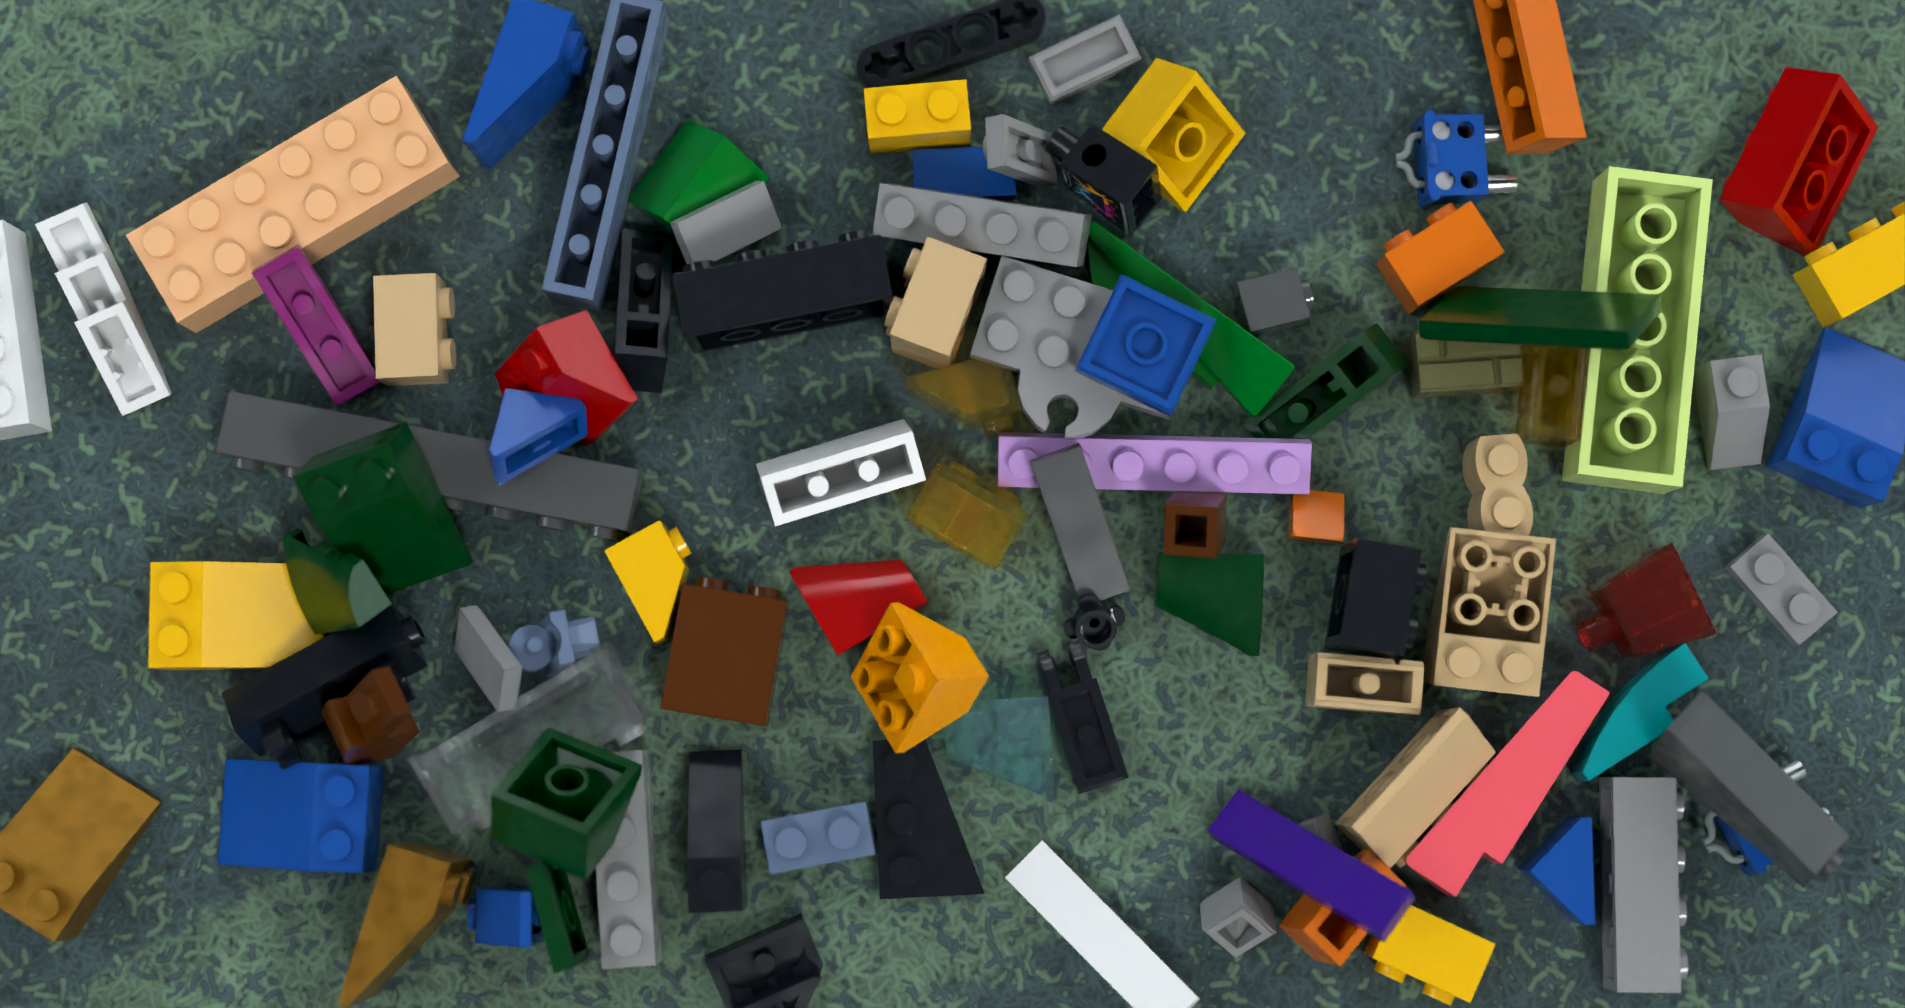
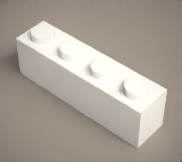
M0 220V440L52 432L26 233L6 221Z

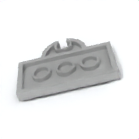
M1001 256L970 352V358L1019 373L1017 394L1022 411L1036 429L1042 433L1046 432L1050 424L1047 406L1051 401L1058 398L1070 400L1077 410L1076 419L1065 428L1064 440H1076L1094 435L1110 422L1119 404L1164 419H1170L1169 416L1075 372L1076 366L1113 290Z

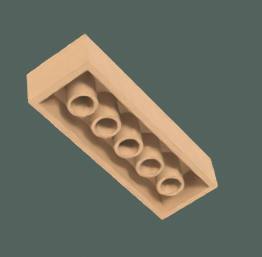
M395 76L126 234V237L177 323L194 333H198L264 293L252 275L253 269L298 244L311 264H314L459 178L460 175L410 92L399 78Z

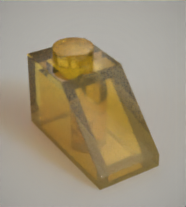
M972 359L905 377L908 394L911 397L971 431L983 428L985 435L1003 432L1013 428V419L1020 418L1022 415V407L1012 371L996 365Z

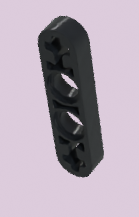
M999 0L875 43L865 48L859 55L857 62L859 81L864 88L916 84L1028 45L1036 41L1043 33L1046 19L1045 9L1039 0ZM1023 9L1025 15H1035L1031 19L1029 30H1023L1020 24H1013L1004 28L1006 39L998 40L997 25L992 17L999 15L1000 25L1014 20L1015 10ZM978 24L987 29L990 38L986 45L973 49L962 42L961 32L968 25ZM927 40L937 43L942 50V56L939 61L933 65H923L916 61L913 56V50L918 43ZM905 49L906 64L911 72L904 74L901 63L888 69V78L885 80H879L876 74L867 75L866 72L872 69V60L880 58L884 65L899 61V54L896 50Z

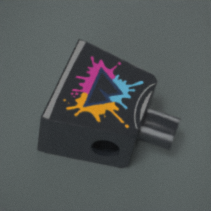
M1092 125L1081 138L1064 126H1061L1053 133L1046 145L1045 151L1061 162L1060 166L1065 186L1129 237L1135 233L1162 199L1157 165L1097 126Z

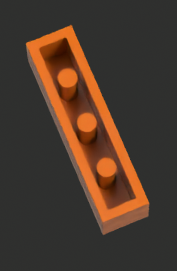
M1473 0L1507 154H1546L1587 138L1556 0Z

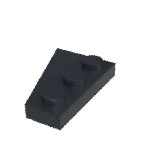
M888 740L873 741L880 899L985 894L926 740H923L904 753H895Z

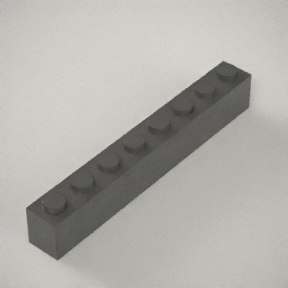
M229 391L216 452L231 458L232 468L262 474L264 465L283 468L281 477L294 480L292 476L314 455L400 423ZM408 425L443 499L451 511L465 512L466 505L471 504L486 507V517L503 521L516 522L517 514L537 517L536 526L555 531L567 532L568 523L588 527L587 536L617 542L619 533L633 535L645 475L639 469L556 453L498 486L492 474L489 453L491 441Z

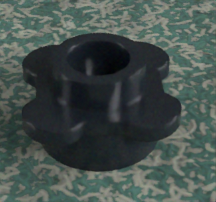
M1093 593L1084 594L1078 599L1079 608L1074 616L1067 619L1064 623L1065 634L1071 639L1077 638L1081 644L1097 651L1105 650L1115 638L1117 626H1121L1125 622V613L1118 605L1108 606L1100 602L1097 595ZM1096 618L1099 620V624L1092 626L1090 620Z

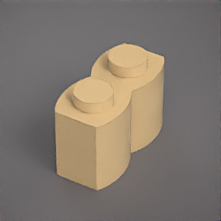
M1517 433L1480 436L1467 444L1462 461L1464 480L1472 494L1468 506L1469 529L1529 536L1533 524V508L1530 497L1523 487L1528 469L1525 446Z

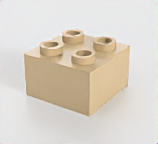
M928 236L922 250L913 248L903 273V277L906 278L904 288H907L903 299L897 296L893 298L884 326H887L885 335L890 336L892 352L949 373L985 281L987 258Z

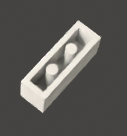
M904 419L756 464L775 526L926 480L913 432Z

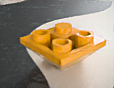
M890 603L850 677L894 752L904 753L968 713L989 675L965 637L901 603Z

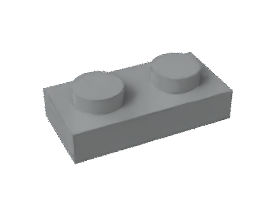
M1004 114L985 118L986 136L983 140V153L987 160V169L1036 187L1057 185L1056 159L1045 151L1046 145L1053 135L1052 133Z
M1769 533L1761 535L1724 567L1792 646H1800L1838 613Z

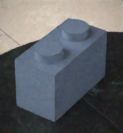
M868 801L761 821L770 874L866 857L877 853Z

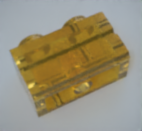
M1523 345L1524 383L1519 388L1517 413L1521 417L1516 420L1515 434L1519 435L1523 443L1567 447L1580 440L1587 348Z

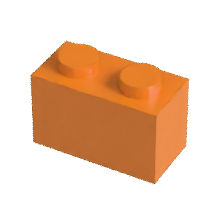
M1472 201L1458 209L1451 202L1425 219L1429 227L1413 236L1411 231L1407 229L1383 245L1387 253L1376 263V266L1408 315L1491 265L1505 253Z

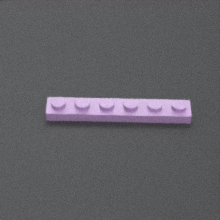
M999 432L998 487L1039 488L1030 460L1079 443L1095 489L1309 494L1312 454V442L1310 439L1094 434L1076 440H1064V433Z

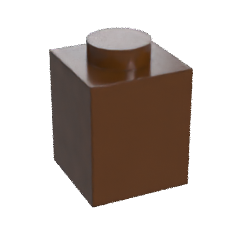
M1174 491L1165 504L1164 555L1216 559L1225 544L1227 493Z

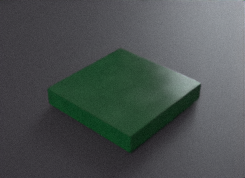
M546 862L525 867L553 972L557 973L571 969L588 959L590 953L567 871Z

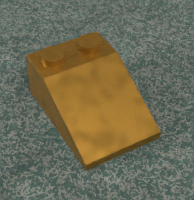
M72 748L0 833V909L53 942L77 938L163 802L77 748Z
M413 841L388 844L337 1004L349 1007L373 997L453 913L457 902L461 904L466 902L474 880V873L467 872L471 859Z

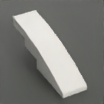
M88 203L80 204L35 224L59 270L55 275L78 318V321L74 323L122 416L171 395L172 392L128 286Z
M1043 841L1005 877L1133 1008H1192L1200 1000Z

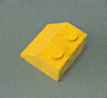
M1159 58L1154 60L1101 129L1157 165L1161 196L1183 212H1187L1246 134L1197 71Z

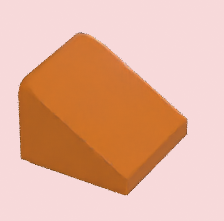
M1310 490L1309 494H1292L1287 539L1331 545L1343 543L1344 494Z

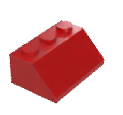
M1785 67L1777 85L1770 91L1767 105L1755 129L1748 135L1745 149L1733 173L1726 179L1723 193L1719 199L1739 224L1802 256H1806L1819 248L1878 129L1875 121L1841 74Z

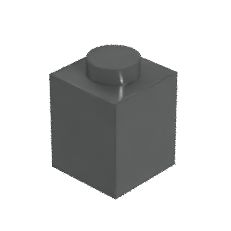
M1297 267L1237 282L1231 292L1240 326L1256 338L1304 326L1311 317L1309 311L1315 308L1310 283L1308 280L1301 281Z

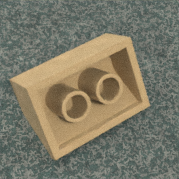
M1461 708L1438 710L1334 825L1361 850L1369 849L1389 869L1394 864L1401 868L1406 864L1407 856L1419 844L1416 840L1430 825L1432 827L1436 825L1452 807L1453 803L1451 801L1464 787L1468 788L1488 766L1487 762L1496 752L1469 715Z

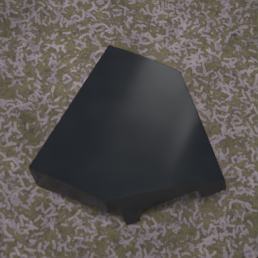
M802 913L705 955V963L726 1008H808L814 991L821 981L820 972L823 962Z

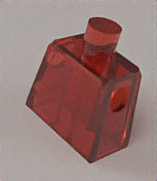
M1673 543L1650 550L1591 591V597L1599 613L1576 623L1578 635L1589 651H1593L1613 641L1622 658L1646 654L1709 637L1717 633Z

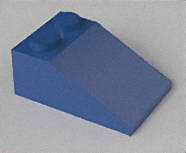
M511 0L462 139L482 166L492 169L572 91L576 77L583 78L590 64L592 50L587 47L588 42L574 13L535 0Z
M1824 327L1821 330L1765 467L1858 508L1881 503L1885 499L1903 455L1905 445V361Z
M226 759L218 864L321 872L367 873L377 871L384 765L297 762L282 770L278 761Z

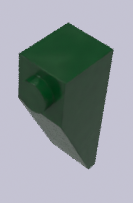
M1376 323L1360 332L1265 405L1255 418L1250 417L1243 423L1254 438L1308 439L1408 365V363Z

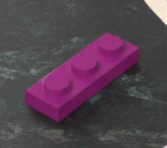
M299 244L252 270V275L336 406L380 382L376 379L373 361Z

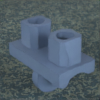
M565 610L549 612L537 625H526L519 628L511 636L508 648L521 664L523 671L535 672L543 669L544 677H550L563 673L575 660L591 656V651L598 650L600 643L594 617L567 621Z

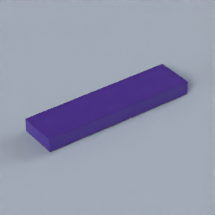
M1240 790L1236 791L1207 830L1215 841L1382 942L1386 941L1415 900L1412 891Z

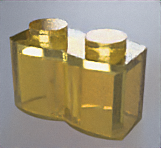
M951 461L948 467L937 463L907 514L906 521L981 565L996 571L1028 515L1019 509L1023 501L1000 487H995L993 493L981 488L974 483L978 476L957 462Z

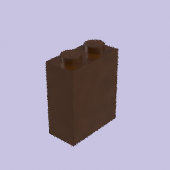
M697 577L696 586L683 584L660 709L768 727L790 604L785 600L778 599L780 590L749 585L748 593L743 594L727 591V581L713 578Z

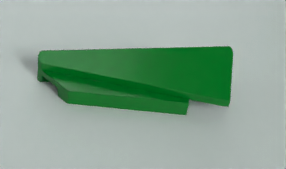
M1095 221L1090 223L1087 242L1090 272L1089 283L1114 290L1122 274L1216 319L1217 321L1191 376L1209 390L1219 382L1246 413L1255 418L1295 369L1294 365Z

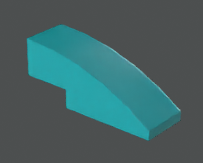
M1686 643L1669 647L1646 664L1615 695L1597 719L1581 747L1571 771L1576 782L1590 781L1662 735L1674 721L1665 706L1709 679Z

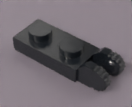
M1076 640L1068 643V656L1071 665L1075 667L1080 681L1078 684L1061 689L1056 663L1049 650L1037 653V657L1049 691L1046 697L1077 793L1081 794L1129 777L1097 678H1092L1081 643Z

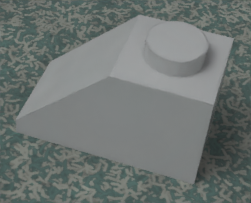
M1762 354L1713 360L1694 369L1693 384L1707 471L1761 464L1770 410Z

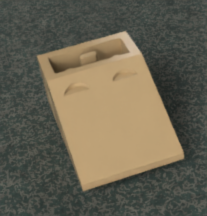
M1449 527L1427 629L1423 682L1436 686L1539 697L1556 539Z

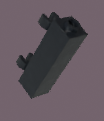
M391 604L361 627L336 631L222 692L234 732L258 756H262L265 753L269 757L276 755L282 770L302 760L301 752L294 738L325 722L322 709L328 700L347 697L371 670L390 666L407 703L415 699L414 691L407 677L428 666L420 647L427 643L423 630L412 615L404 618L397 608Z

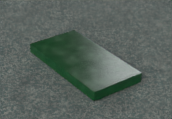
M1456 286L1419 320L1420 338L1426 340L1628 350L1660 314L1661 302L1660 294Z

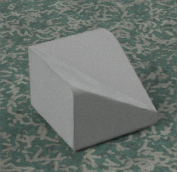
M1241 877L1210 895L1200 904L1202 930L1235 958L1277 933L1273 906Z

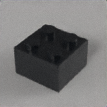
M1357 538L1340 548L1324 649L1390 659L1405 655V648L1413 647L1418 629V617L1411 615L1414 595H1421L1427 570L1426 564L1419 563L1421 549Z

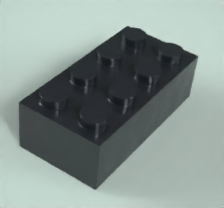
M858 230L840 235L838 237L839 242L818 246L817 241L806 240L788 245L786 247L787 252L767 256L766 251L755 250L736 255V262L715 266L714 261L703 260L685 265L683 267L684 272L672 274L684 338L693 353L696 354L886 317L893 300L881 235L870 236L869 231Z

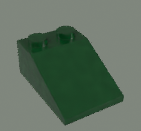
M407 422L314 455L292 476L316 525L340 552L344 554L351 553L363 559L386 595L473 563L470 552Z

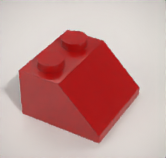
M587 310L537 327L494 374L499 382L503 396L505 389L508 388L580 399L586 406L588 436L576 443L585 447L593 444L638 401L636 394Z

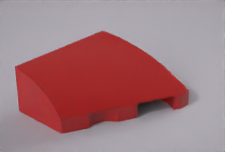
M902 560L795 567L789 571L837 656L872 637L890 603H901L916 612L928 605V601Z

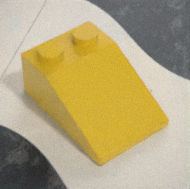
M150 562L148 668L161 670L267 669L324 638V633L315 635L305 618L293 590L286 563Z

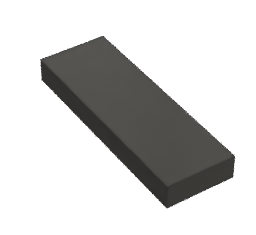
M1076 443L1031 459L1030 463L1078 599L1084 594L1093 593L1101 601L1129 591L1130 587L1080 444Z

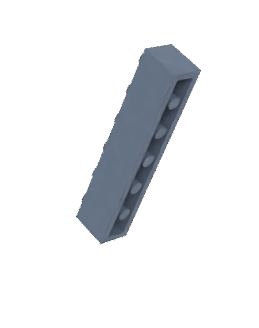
M610 1L542 285L543 292L553 302L602 312L670 24V18L663 1Z

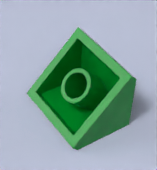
M687 120L629 197L628 202L668 231L674 233L670 224L671 221L754 181H764L766 185L770 177L724 135Z

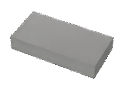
M1119 14L1030 56L1028 63L1051 106L1140 64L1142 58Z
M754 181L670 222L686 264L703 260L715 262L782 229L764 181Z
M477 605L460 608L454 651L497 712L515 709L522 673L521 664Z

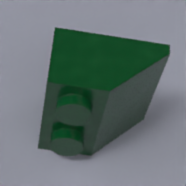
M548 727L491 793V838L493 841L587 879L615 842L642 773V765Z

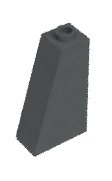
M1701 691L1666 729L1650 760L1671 778H1676L1678 784L1803 888L1815 875L1825 882L1847 858L1838 850L1850 836L1704 692Z

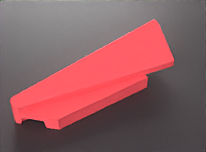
M1577 671L1570 672L1406 858L1407 866L1447 896L1456 897L1481 856L1493 864H1503L1610 692Z

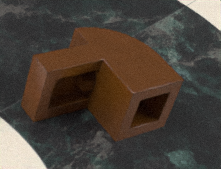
M390 666L371 670L347 697L328 700L322 709V715L344 761L351 765L393 758L420 732Z

